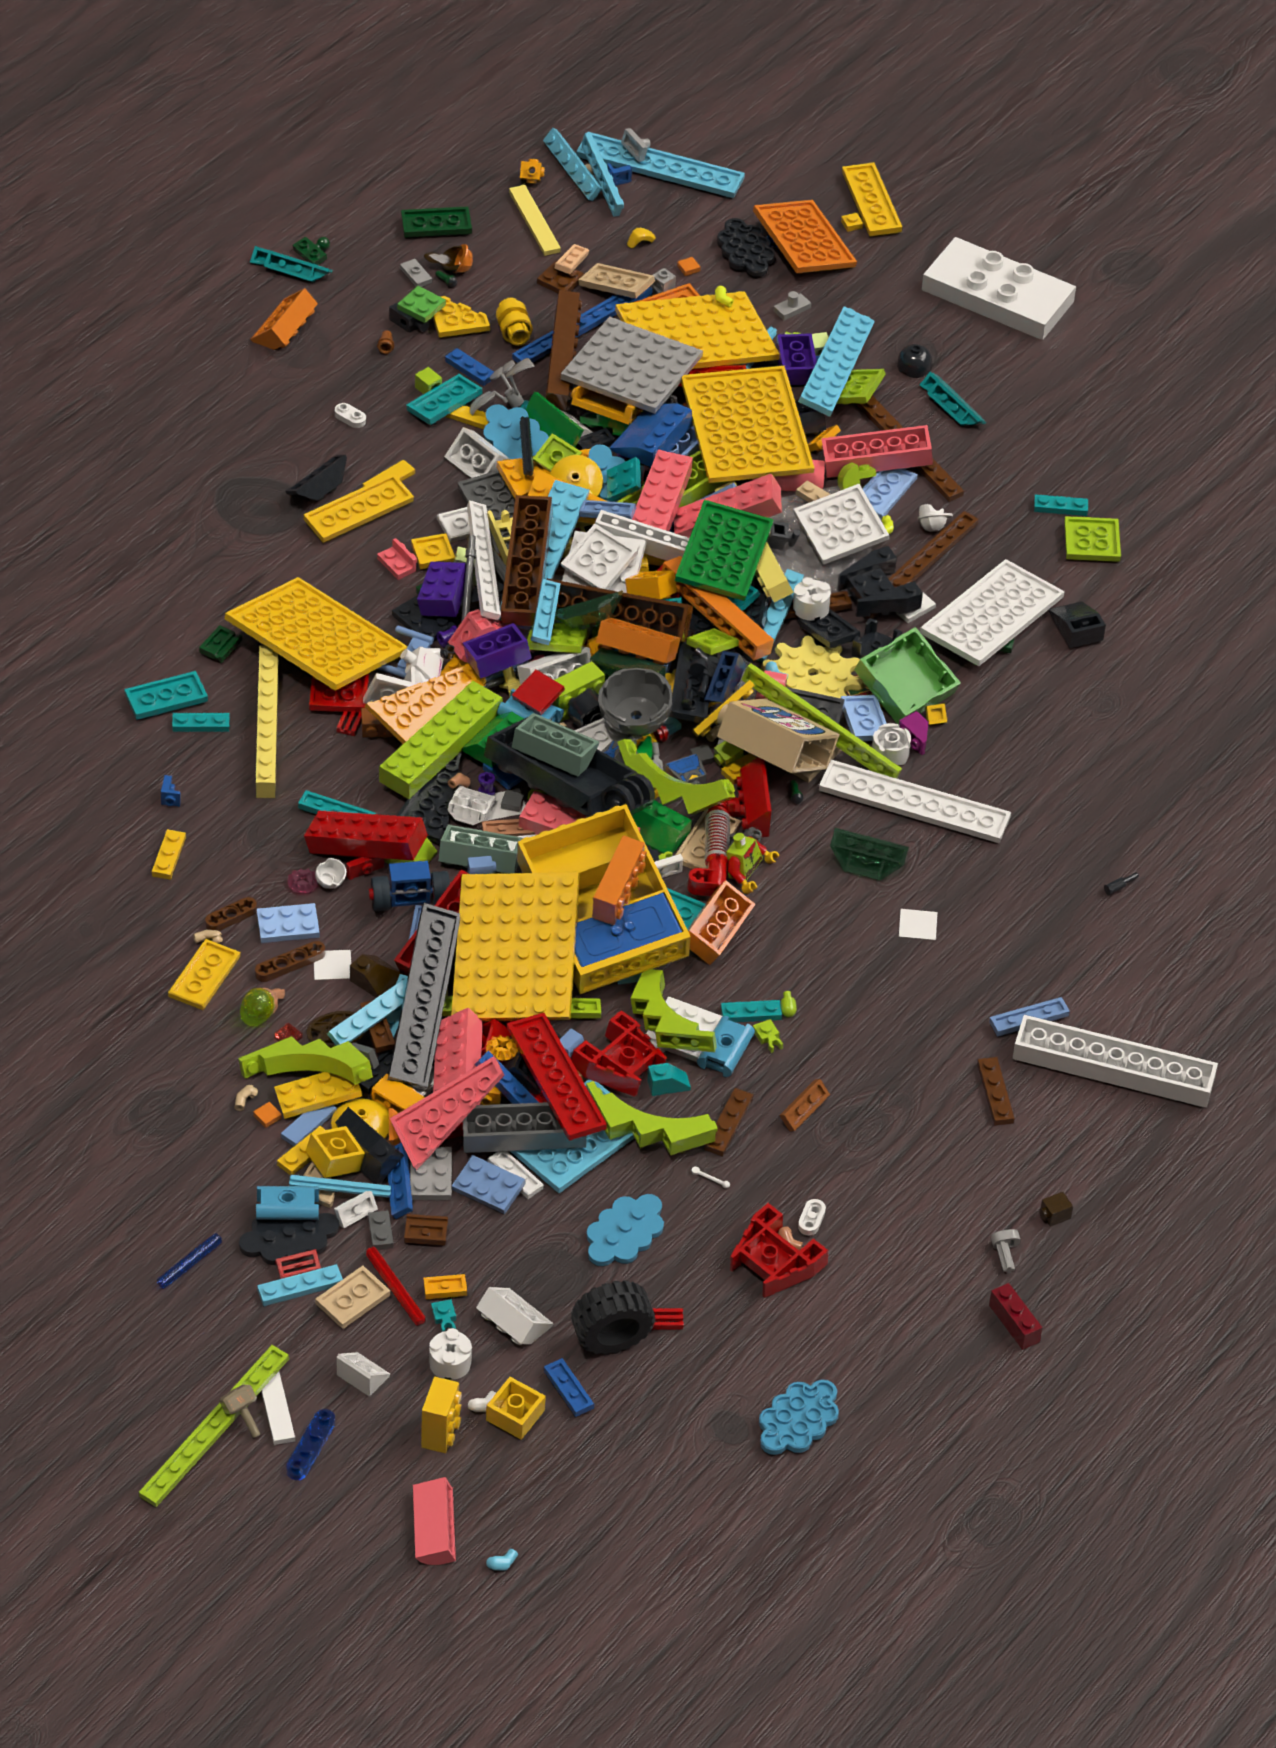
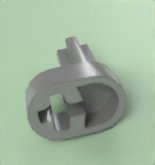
M1015 1229L995 1232L991 1235L992 1245L998 1251L1003 1272L1009 1274L1011 1271H1015L1009 1248L1016 1247L1021 1243L1019 1232Z

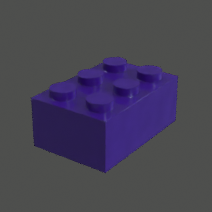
M812 333L778 334L776 348L779 352L778 366H785L790 385H806L817 363Z
M430 562L417 598L421 615L457 616L464 596L466 563Z
M514 623L463 642L467 662L479 678L488 677L493 673L506 670L511 666L532 659L528 641Z

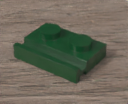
M219 625L199 647V653L214 660L218 659L222 663L240 644L242 635L238 636L234 631Z

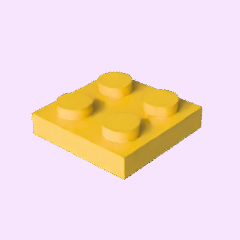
M446 533L411 539V546L420 569L428 568L430 562H454L455 555Z

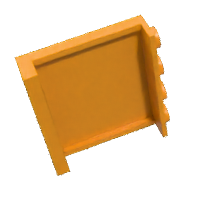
M581 386L574 388L571 393V398H573L572 405L628 425L644 410Z

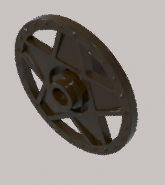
M335 1011L316 1018L307 1028L306 1033L309 1042L321 1039L328 1047H335V1043L327 1035L328 1032L346 1020V1016L350 1017L355 1012ZM331 1018L329 1022H322L326 1019ZM312 1031L319 1033L315 1039L312 1037ZM363 1034L360 1035L359 1037H357L356 1039H354V1040H353L352 1042H350V1043L352 1044V1043H354L355 1041H357L358 1039H360V1038L363 1036Z

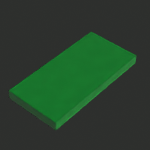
M534 392L525 409L529 419L536 420L540 425V431L545 432L549 437L553 433L571 446L576 447L584 429L541 394Z

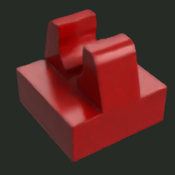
M739 798L727 800V811L731 817H740Z

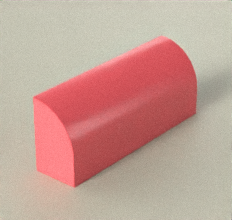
M812 460L815 468L814 473L776 476L774 478L779 484L781 491H796L806 481L823 489L825 461Z
M446 1477L413 1485L415 1558L428 1565H441L456 1561L452 1486Z

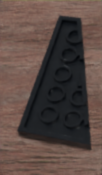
M460 752L410 799H407L396 815L421 817L428 834L427 838L440 844L449 822L450 813L448 806L454 796L455 788H450L448 781L459 772Z

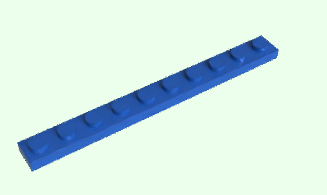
M648 287L637 298L614 295L581 314L580 323H576L579 325L578 336L605 322L609 317L617 315L615 311L616 304L633 303L653 294V288ZM553 331L512 353V359L518 363L525 358H529L533 363L551 352Z

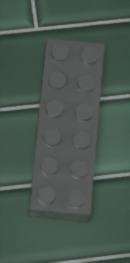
M548 1102L477 1105L462 1121L464 1153L586 1148V1136L568 1140Z

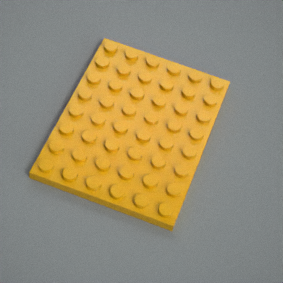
M745 291L726 293V296L734 299L731 307L718 302L715 294L616 304L615 311L620 321L703 350V356L692 369L779 360V352Z
M785 366L682 376V387L688 408L692 409V423L709 483L756 479L769 474L776 477L814 473V464Z
M299 577L226 612L224 618L233 626L241 629L247 635L255 638L335 691L397 659L408 647Z
M579 872L462 874L459 908L460 924L457 934L451 1015L469 1008L482 1021H490L492 1019L516 1021L543 1012L548 1020H570Z

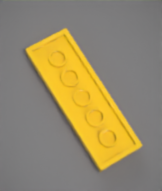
M875 163L842 167V174L869 236L902 232L901 222Z
M393 473L304 514L303 519L324 543L413 502L414 496Z

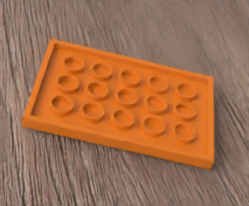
M813 200L754 205V214L796 273L856 267V259Z

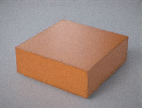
M693 257L677 261L678 268L685 276L700 272V266Z
M270 1102L253 1111V1116L265 1128L282 1119V1114Z

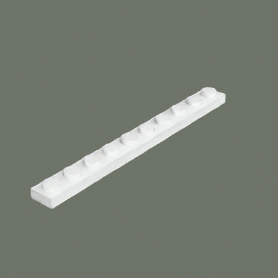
M469 500L467 512L470 535L476 536L475 549L477 553L474 559L480 612L481 616L487 619L499 620L501 612L487 508L484 504Z

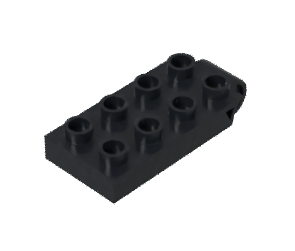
M527 718L487 737L484 756L498 764L499 770L505 773H514L527 781L526 784L531 789L543 790L555 797L556 802L560 806L573 808L584 814L585 818L591 817L597 812H605L615 806L625 804L631 815H634L649 807L655 799L654 788L648 778L596 749L587 769L579 776H576L512 748L515 728Z

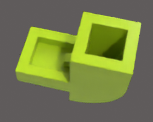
M853 462L845 465L838 475V490L841 491L860 484V479L876 476V469L868 464L860 465L858 468V465Z

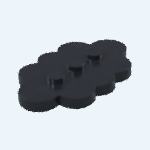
M731 218L725 222L724 230L720 231L717 235V244L722 247V255L729 259V266L733 269L746 270L751 276L761 277L767 273L768 265L772 264L775 260V251L770 248V240L763 236V229L757 225H746L741 219Z
M331 1213L319 1214V1220H256L255 1218L251 1224L252 1231L246 1232L240 1237L239 1248L244 1255L249 1257L261 1256L264 1262L271 1265H276L275 1260L278 1258L315 1249L318 1255L326 1249L327 1239L338 1233L339 1220Z

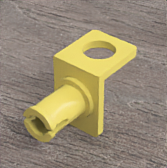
M513 666L502 670L505 682L499 685L500 688L508 689L509 695L512 689L517 690L520 686V680L516 678Z

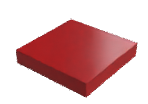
M535 669L512 694V697L532 711L542 715L564 692L565 688L560 683Z

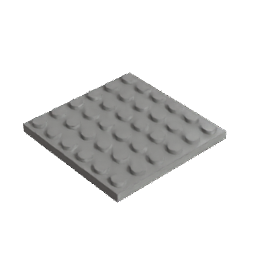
M609 317L562 371L561 379L655 414L681 383L682 376L687 375L701 359L703 350Z

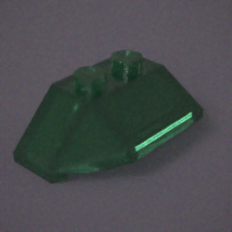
M623 591L558 609L555 612V619L572 629L579 627V630L589 628L590 623L596 622V625H599L602 620L612 617L623 595Z
M839 828L834 829L830 847L844 871L880 881L904 866L909 850L907 846Z

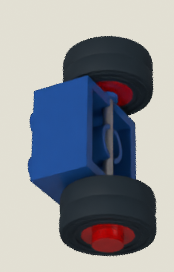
M428 861L389 864V879L388 876L371 877L369 900H372L374 911H388L391 906L430 904V893H432V900L435 905L451 884L448 871L432 872L430 877Z

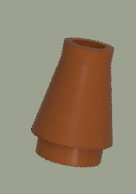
M388 330L382 332L377 343V348L381 353L388 354L394 349L392 333Z

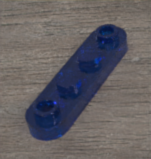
M321 1409L315 1413L287 1462L286 1472L289 1478L301 1480L307 1476L335 1426V1414L331 1410Z

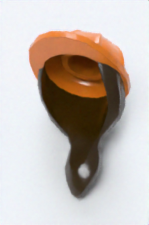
M466 244L453 246L443 254L434 252L424 254V258L427 261L441 264L447 271L454 274L468 271L473 263L472 253Z

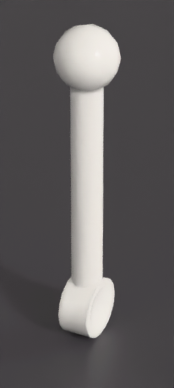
M698 1167L692 1168L693 1175H701L721 1184L725 1189L729 1188L730 1183L728 1181H722L700 1171Z

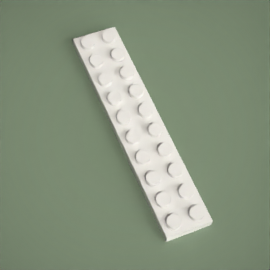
M834 760L830 761L819 785V791L996 843H1000L1011 817V812Z

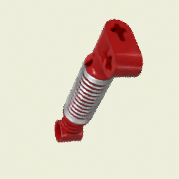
M727 801L709 808L706 813L705 865L707 868H694L689 872L687 890L691 894L712 896L714 891L726 880L729 861L726 853L730 847V816L727 811Z

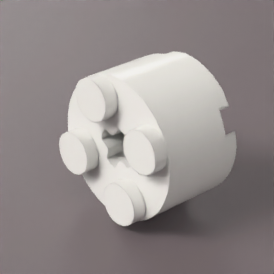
M810 577L804 578L794 588L793 610L796 611L795 614L805 620H814L816 617L824 618L829 613L830 585L813 580Z
M894 723L881 725L874 732L872 748L896 765L906 764L911 743L909 731L906 728L905 730L899 728L900 725Z
M450 1328L437 1334L430 1341V1369L436 1376L443 1379L449 1377L451 1380H455L469 1372L472 1360V1345L464 1334L458 1332L457 1329Z

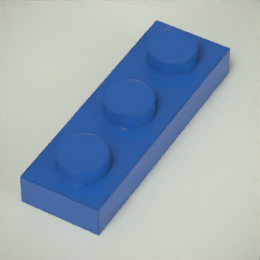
M458 348L445 356V362L482 386L491 381L490 376L494 371Z
M563 1358L544 1366L545 1374L575 1417L594 1409L593 1401Z

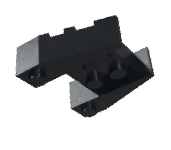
M889 546L871 551L838 575L837 591L848 589L857 602L856 617H866L872 613L889 615V612H898V614H906L921 609L923 592L915 581L894 587L887 578V575L895 573L897 557Z

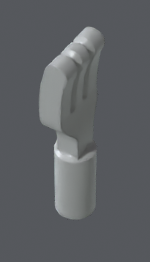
M653 742L652 761L663 770L662 761L659 759V744Z

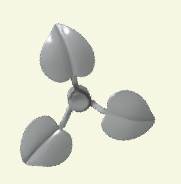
M525 358L516 365L511 360L494 371L490 379L495 380L500 376L508 387V390L504 392L505 397L496 391H488L482 394L471 404V415L473 416L478 408L490 401L495 395L505 403L508 402L512 408L520 406L524 399L517 390L513 375L527 368L535 367L531 360ZM506 378H510L513 387L510 386Z

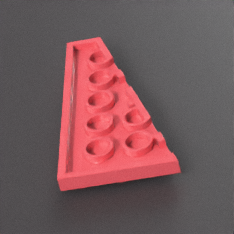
M494 1056L390 1118L416 1170L504 1077V1073Z

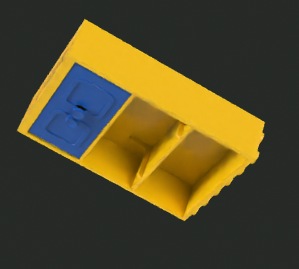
M626 804L615 806L605 812H597L591 817L580 818L573 823L563 824L556 829L542 831L538 835L525 837L518 841L517 862L522 873L579 872L573 981L579 994L689 956L691 936L646 844L645 851L647 855L644 860L646 866L643 873L638 875L639 881L636 888L631 889L630 893L632 894L629 903L623 906L624 913L620 920L617 919L615 925L592 918L593 897L622 836L644 842Z

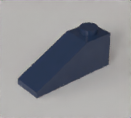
M722 652L705 701L723 704L740 682L746 666L740 654Z

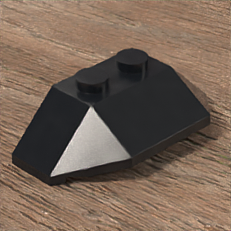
M346 455L332 456L328 461L285 491L286 494L306 501H321L324 499V495L335 491L337 486L342 483L347 461Z

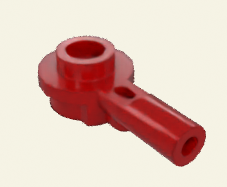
M662 725L657 731L653 732L658 742L667 741L669 732L666 726Z

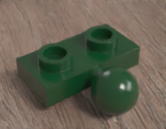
M304 237L292 246L293 250L307 262L319 265L327 260V254L322 250L329 248L330 241L327 237H320L317 243L314 244L307 237Z

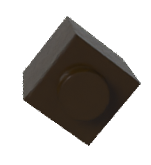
M1060 1192L1042 1199L1039 1213L1041 1218L1046 1220L1051 1227L1071 1219L1073 1205L1065 1193Z

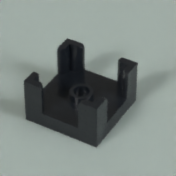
M869 618L866 622L865 633L859 640V636H856L853 640L851 656L861 659L878 648L889 645L897 637L901 636L903 631L894 629L893 638L877 632L878 622Z

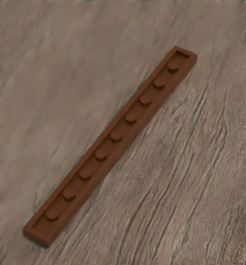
M873 395L865 404L855 403L881 431L903 428ZM933 458V465L916 467L948 502L964 496V490Z
M963 511L888 578L892 585L898 587L919 578L977 526L979 519ZM872 613L870 616H866V618L873 619L879 613Z

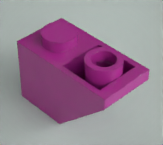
M915 711L899 720V728L903 730L906 728L909 731L911 747L923 755L926 748L928 721Z

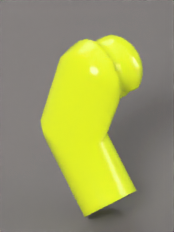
M718 286L715 289L716 300L731 307L734 299L726 296L727 291L724 286Z
M889 515L883 516L881 520L888 534H890L894 530L893 520H891Z

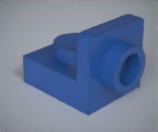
M611 163L607 164L615 186L631 182L632 168L630 165L614 169Z
M164 775L161 789V805L179 807L181 804V792L175 791V784H172V776Z

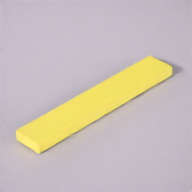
M522 185L509 188L513 201L544 256L560 253L561 248L527 187Z

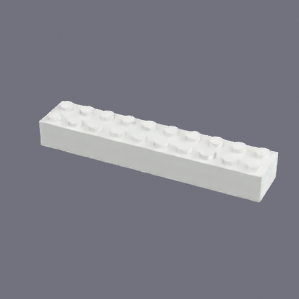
M1027 1015L1023 1016L1013 1053V1059L1206 1108L1218 1063Z

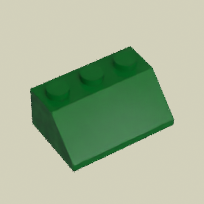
M512 711L495 716L462 747V751L492 768L496 763L484 756L487 737L524 718Z
M655 800L649 807L632 815L636 826L640 827V834L646 846H650L653 850H658L660 854L665 852L674 853L691 832V819Z

